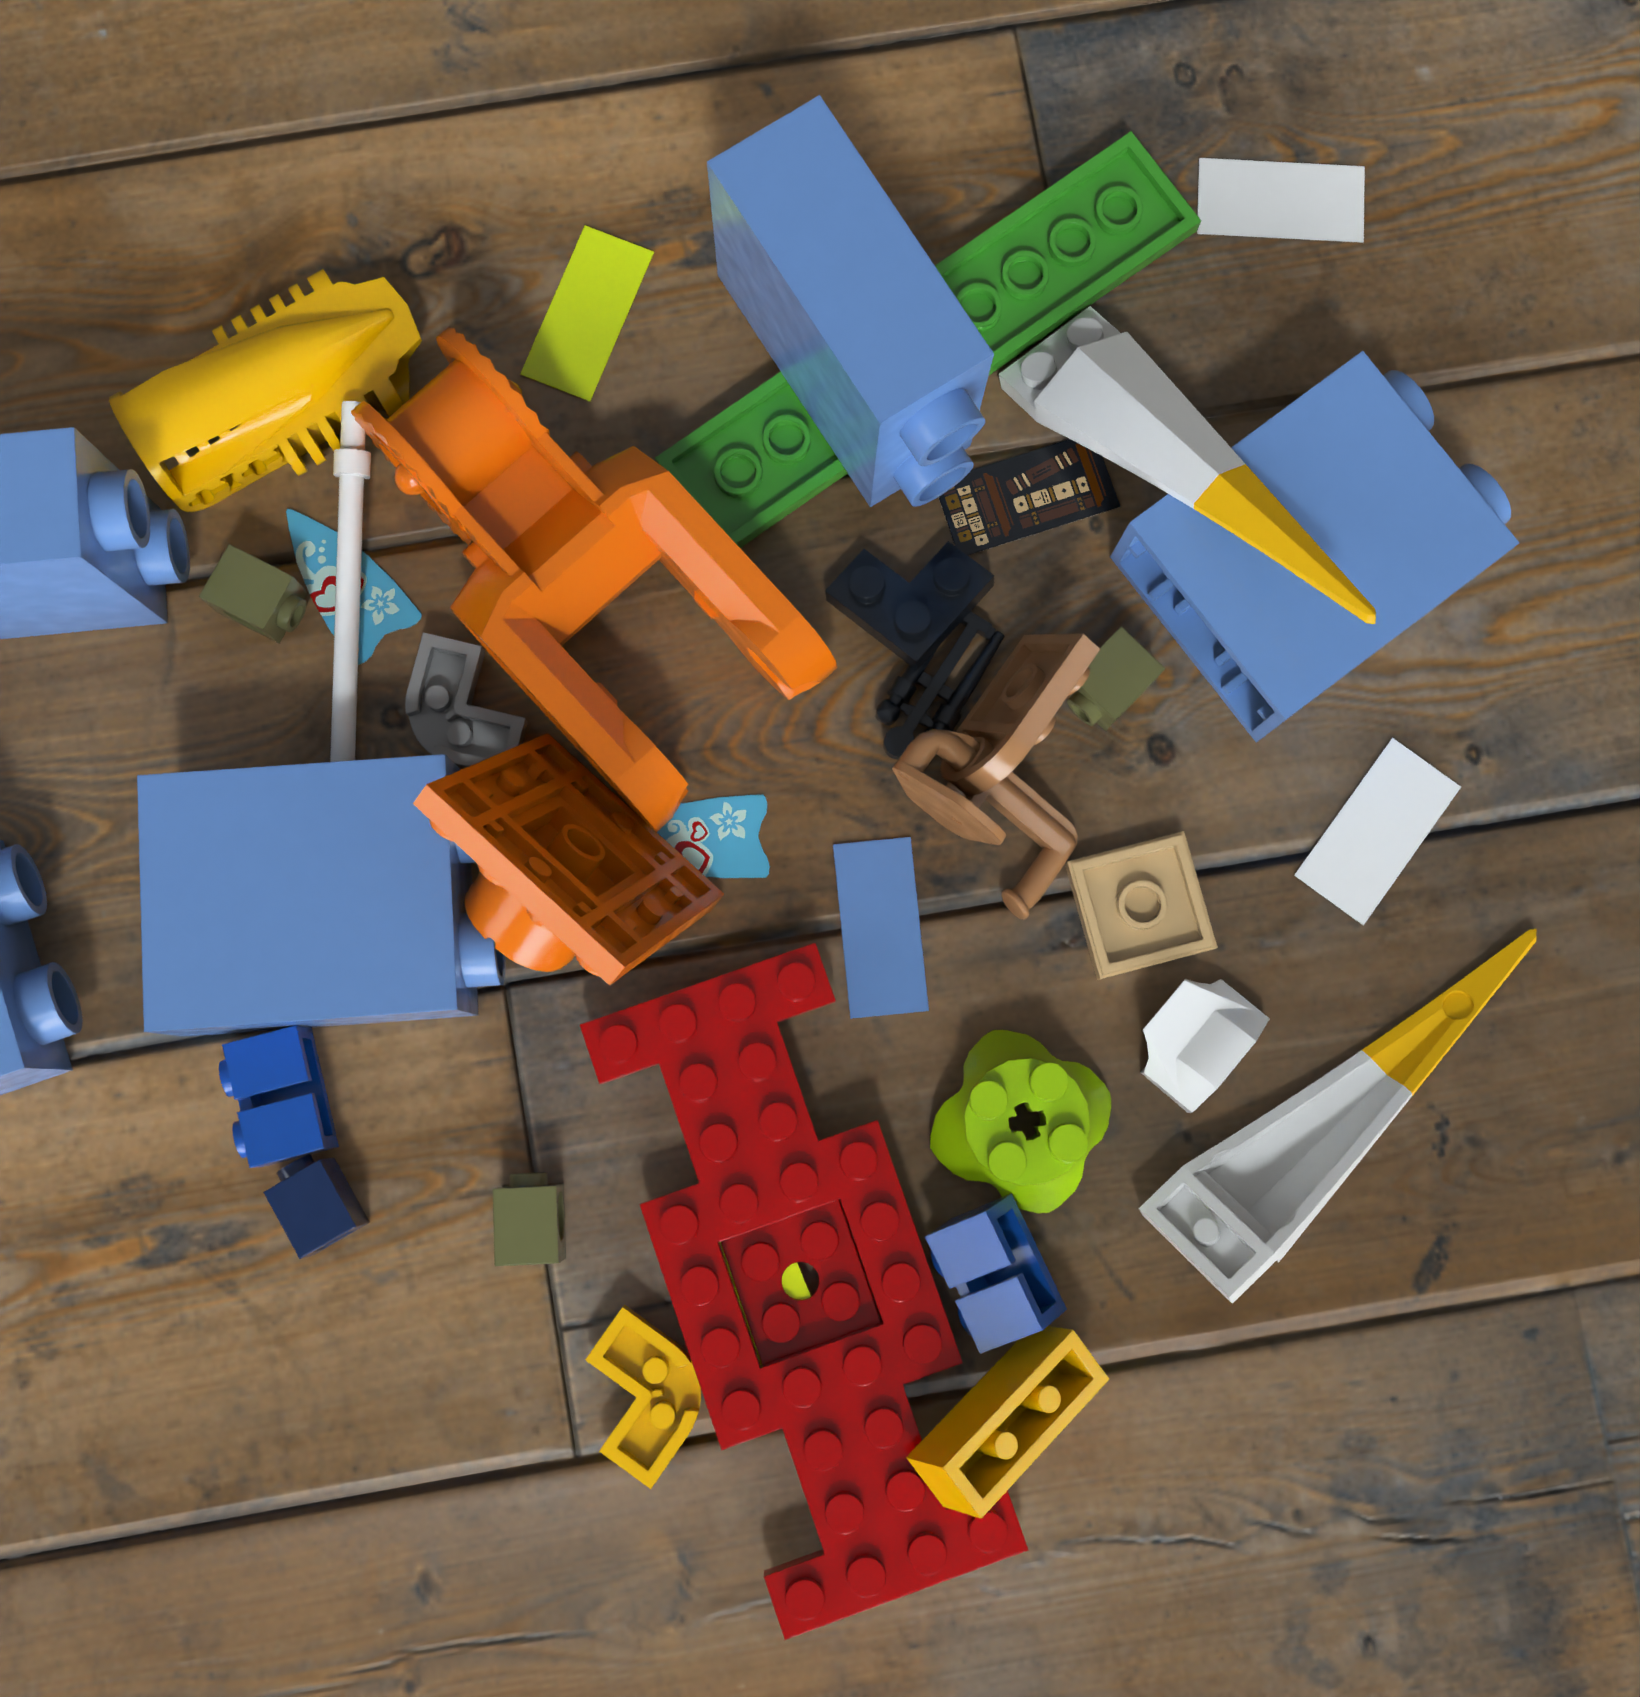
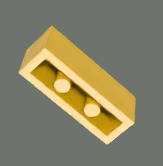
M1047 1326L1043 1331L1019 1339L906 1458L943 1507L982 1519L1108 1382L1109 1378L1074 1330Z

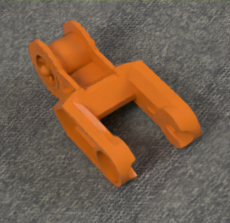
M449 326L436 337L440 350L449 362V365L387 419L365 401H362L351 410V414L355 417V421L365 430V433L372 439V443L383 452L385 459L396 468L394 480L398 489L408 495H420L426 501L429 508L438 514L442 522L448 524L453 533L457 534L462 541L469 545L461 553L475 570L450 606L452 612L498 665L617 794L653 831L657 832L673 818L681 801L689 792L686 788L688 783L656 745L617 707L618 701L601 683L594 682L562 647L570 638L659 560L692 595L699 607L728 634L753 667L788 700L825 680L837 669L836 660L822 638L802 614L666 468L635 446L629 447L594 465H591L577 451L569 457L558 446V443L550 437L549 429L540 424L537 413L526 406L519 385L496 371L491 360L481 355L475 344L468 342L464 334L458 333L455 328H450Z

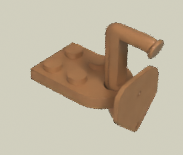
M1084 633L1024 635L957 731L932 729L919 734L909 743L892 767L906 795L933 819L956 835L972 841L1001 845L1006 838L1005 832L979 809L986 800L1042 848L1021 880L1012 889H1004L1001 894L1006 907L1021 920L1028 918L1029 910L1041 899L1063 868L1077 845L1078 836L1076 828L1067 818L1012 771L1025 758L1033 745L1040 743L1048 736L1056 722L1054 715L1065 699L1079 690L1088 679L1090 674L1089 665L1100 651V648ZM936 754L942 759L941 774L948 782L946 786L923 773Z

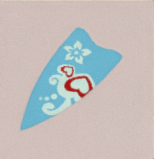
M287 509L288 527L297 565L310 597L329 630L334 635L337 532L292 509ZM363 551L361 560L358 665L366 662L373 655L375 647L384 635L399 629L410 628L417 624L422 617L420 611L396 582Z
M763 794L717 797L681 803L673 818L657 831L661 837L705 877L766 878L769 875V861L758 837L768 805Z

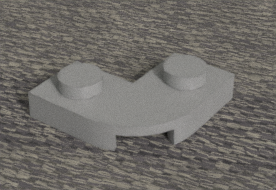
M423 632L407 689L405 709L406 714L409 716L412 730L425 750L431 755L446 754L459 768L464 769L523 744L528 727L526 718L471 705L485 656L483 647Z

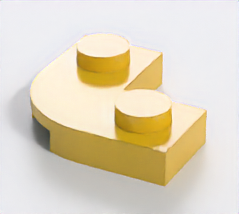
M624 1304L585 1360L636 1397L599 1452L651 1489L695 1424L700 1409L701 1388L691 1358L683 1347Z

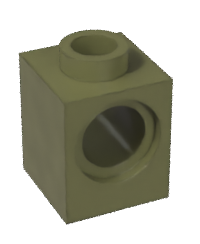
M228 544L199 597L221 615L280 644L286 631H294L301 622L306 611L307 603L304 599L308 592L293 576Z
M1121 626L1100 647V651L1089 665L1090 674L1088 679L1079 690L1069 695L1070 698L1067 700V704L1073 713L1089 726L1097 723L1106 731L1156 681L1166 668Z
M547 1172L509 1174L510 1186H501L493 1189L495 1267L560 1263L566 1259L564 1183L548 1184Z

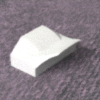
M1184 979L1143 1029L1149 1059L1145 1068L1140 1073L1187 1113H1193L1218 1089L1256 1043L1270 1018L1222 979L1212 984Z

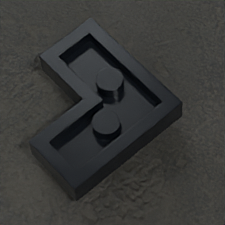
M949 541L910 583L867 550L863 549L825 590L827 602L917 671L994 586V575Z

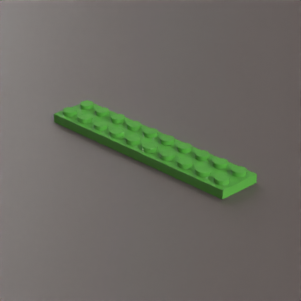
M1130 131L936 264L935 267L993 351L994 357L989 372L990 375L1197 232L1201 219L1133 132ZM781 371L655 457V461L666 468L740 548L848 474Z

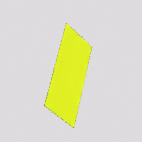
M585 225L520 375L591 401L654 251Z

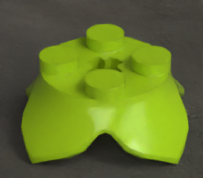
M992 1030L984 1035L969 1051L963 1065V1085L958 1093L947 1099L935 1115L930 1134V1149L936 1158L953 1174L968 1181L992 1184L1002 1197L1012 1193L1021 1210L1034 1213H1050L1061 1206L1078 1187L1083 1176L1084 1162L1088 1153L1102 1140L1108 1128L1112 1106L1111 1095L1106 1085L1090 1068L1078 1062L1061 1061L1055 1058L1039 1041L1027 1034L1008 1030ZM1021 1103L1025 1104L1028 1111L1038 1112L1040 1117V1125L1033 1126L1036 1132L1035 1135L1026 1139L1022 1131H1011L1008 1119L1017 1116L1014 1107Z

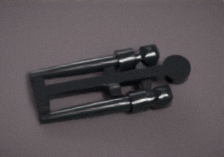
M970 612L961 622L966 628L934 677L925 673L924 670L932 660L937 649L917 671L909 665L901 677H896L887 691L889 698L881 701L877 706L875 715L878 721L887 726H891L897 721L900 710L908 717L903 726L891 728L885 735L883 748L890 758L899 759L909 743L915 739L913 732L918 724L929 727L924 732L932 729L954 730L961 719L960 711L976 688L1005 637L1004 634L996 631L991 623ZM978 633L989 641L954 691L946 686L945 682ZM918 683L926 688L916 706L909 705L910 699L917 690L915 684ZM936 696L948 701L946 704L940 705L932 719L927 715L926 712Z

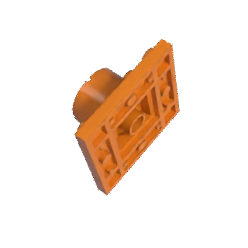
M548 733L426 784L413 802V805L429 818L430 825L440 836L455 842L478 865L480 873L465 893L464 898L465 909L473 926L484 939H493L496 944L495 949L507 958L536 971L553 972L560 970L576 957L579 964L593 975L600 976L607 984L611 985L709 913L724 896L720 889L663 837L653 831L630 807Z

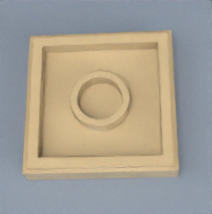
M1184 831L1065 863L1097 980L1218 948Z

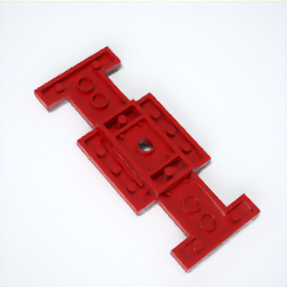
M816 943L580 1024L599 1084L619 1079L658 1064L660 1066L699 1183L639 1205L721 1451L782 1429L823 1548L764 1570V1579L785 1640L1029 1551L1008 1490L980 1519L943 1507L906 1458L922 1441L903 1385L962 1364L963 1362L878 1120L818 1140L778 1022L836 1002ZM839 1199L841 1200V1203H842V1206H843V1209H844L846 1218H847V1220H848V1223H849V1226H850V1229H851V1232H852V1235H853L855 1244H856V1246H857V1249H858V1252H859V1255H860V1258H861L863 1267H864V1269H865V1272H866V1275H867V1278H868V1281H869V1284H870L872 1293H873V1295H874V1298H875V1301H876V1304H877V1307H878L880 1316H881V1318H882V1322H881V1320H880V1318H879V1315H878V1312H877V1309H876V1306H875V1303H874L872 1294H871V1292H870V1289H869V1286H868V1283H867V1280H866V1277H865L863 1268H862V1266H861V1263H860V1260H859V1257H858V1254H857L855 1245H854V1243H853V1240H852V1237H851V1234H850V1231H849V1228H848L846 1219H845V1217H844V1214H843V1211H842V1208H841ZM719 1242H721V1244H722V1247H723V1250H724V1253H725V1256H726V1259H727V1262H728V1265H729V1268H730V1271H731V1274H732V1277H733V1280H734V1283H735V1286H736V1289H737V1292H738V1295H739V1298H740L742 1307H743V1309H744V1312H745V1315H746V1318H747V1321H748V1324H749V1327H750V1330H751V1333H752V1336H753V1339H754V1342H755V1345H756V1348H757V1351H758V1354H759V1357H760V1360H761L762 1365H760V1362H759V1359H758V1356H757V1353H756V1350H755V1347H754V1344H753V1341H752V1338H751V1335H750V1332H749V1329H748V1326H747V1323H746V1320H745V1317H744L742 1308H741V1306H740V1303H739V1300H738V1297H737V1294H736V1291H735V1288H734V1285H733V1282H732V1279H731V1276H730V1273H729V1270H728V1267H727V1264H726V1261H725V1258H724V1255H723V1252H722V1249H721V1246H720V1243H719ZM796 1262L810 1264L815 1268L819 1276L816 1290L811 1294L810 1298L805 1300L791 1298L782 1287L784 1271L788 1266Z

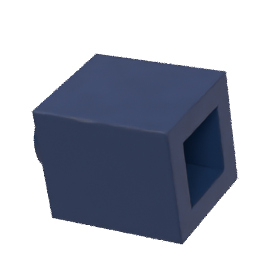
M311 1154L303 1156L280 1169L276 1174L281 1182L263 1192L299 1259L319 1253L370 1223L335 1158L319 1159L315 1162Z

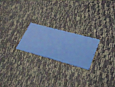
M911 837L833 844L850 1019L929 1011Z

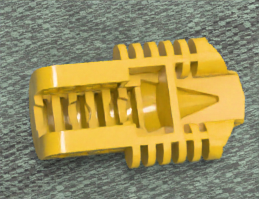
M321 269L307 277L314 292L305 296L297 283L292 285L288 290L295 300L294 303L286 307L279 294L269 298V301L276 313L267 317L260 304L254 306L250 311L257 322L256 324L249 327L243 317L238 315L231 319L238 334L230 338L223 326L220 325L212 330L218 345L187 362L160 372L125 394L119 391L109 397L113 413L136 453L162 490L182 511L196 512L204 510L287 463L300 476L308 472L301 458L307 452L317 466L327 461L319 445L327 441L333 451L340 449V438L338 435L341 434V406L343 401H365L377 412L385 409L387 415L391 416L409 400L410 376L408 362L422 342L408 304L385 277L355 285L348 282H338L333 285L325 270ZM216 436L220 437L219 440L212 444L208 441ZM197 446L199 452L189 457L186 451ZM174 456L179 465L169 470L164 460Z

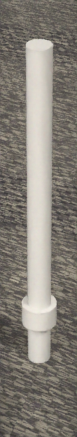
M358 401L342 402L340 449L334 450L333 476L339 477L330 762L355 760L364 479H369L371 473V453L365 451V430L355 421V417L351 414V410L361 403Z

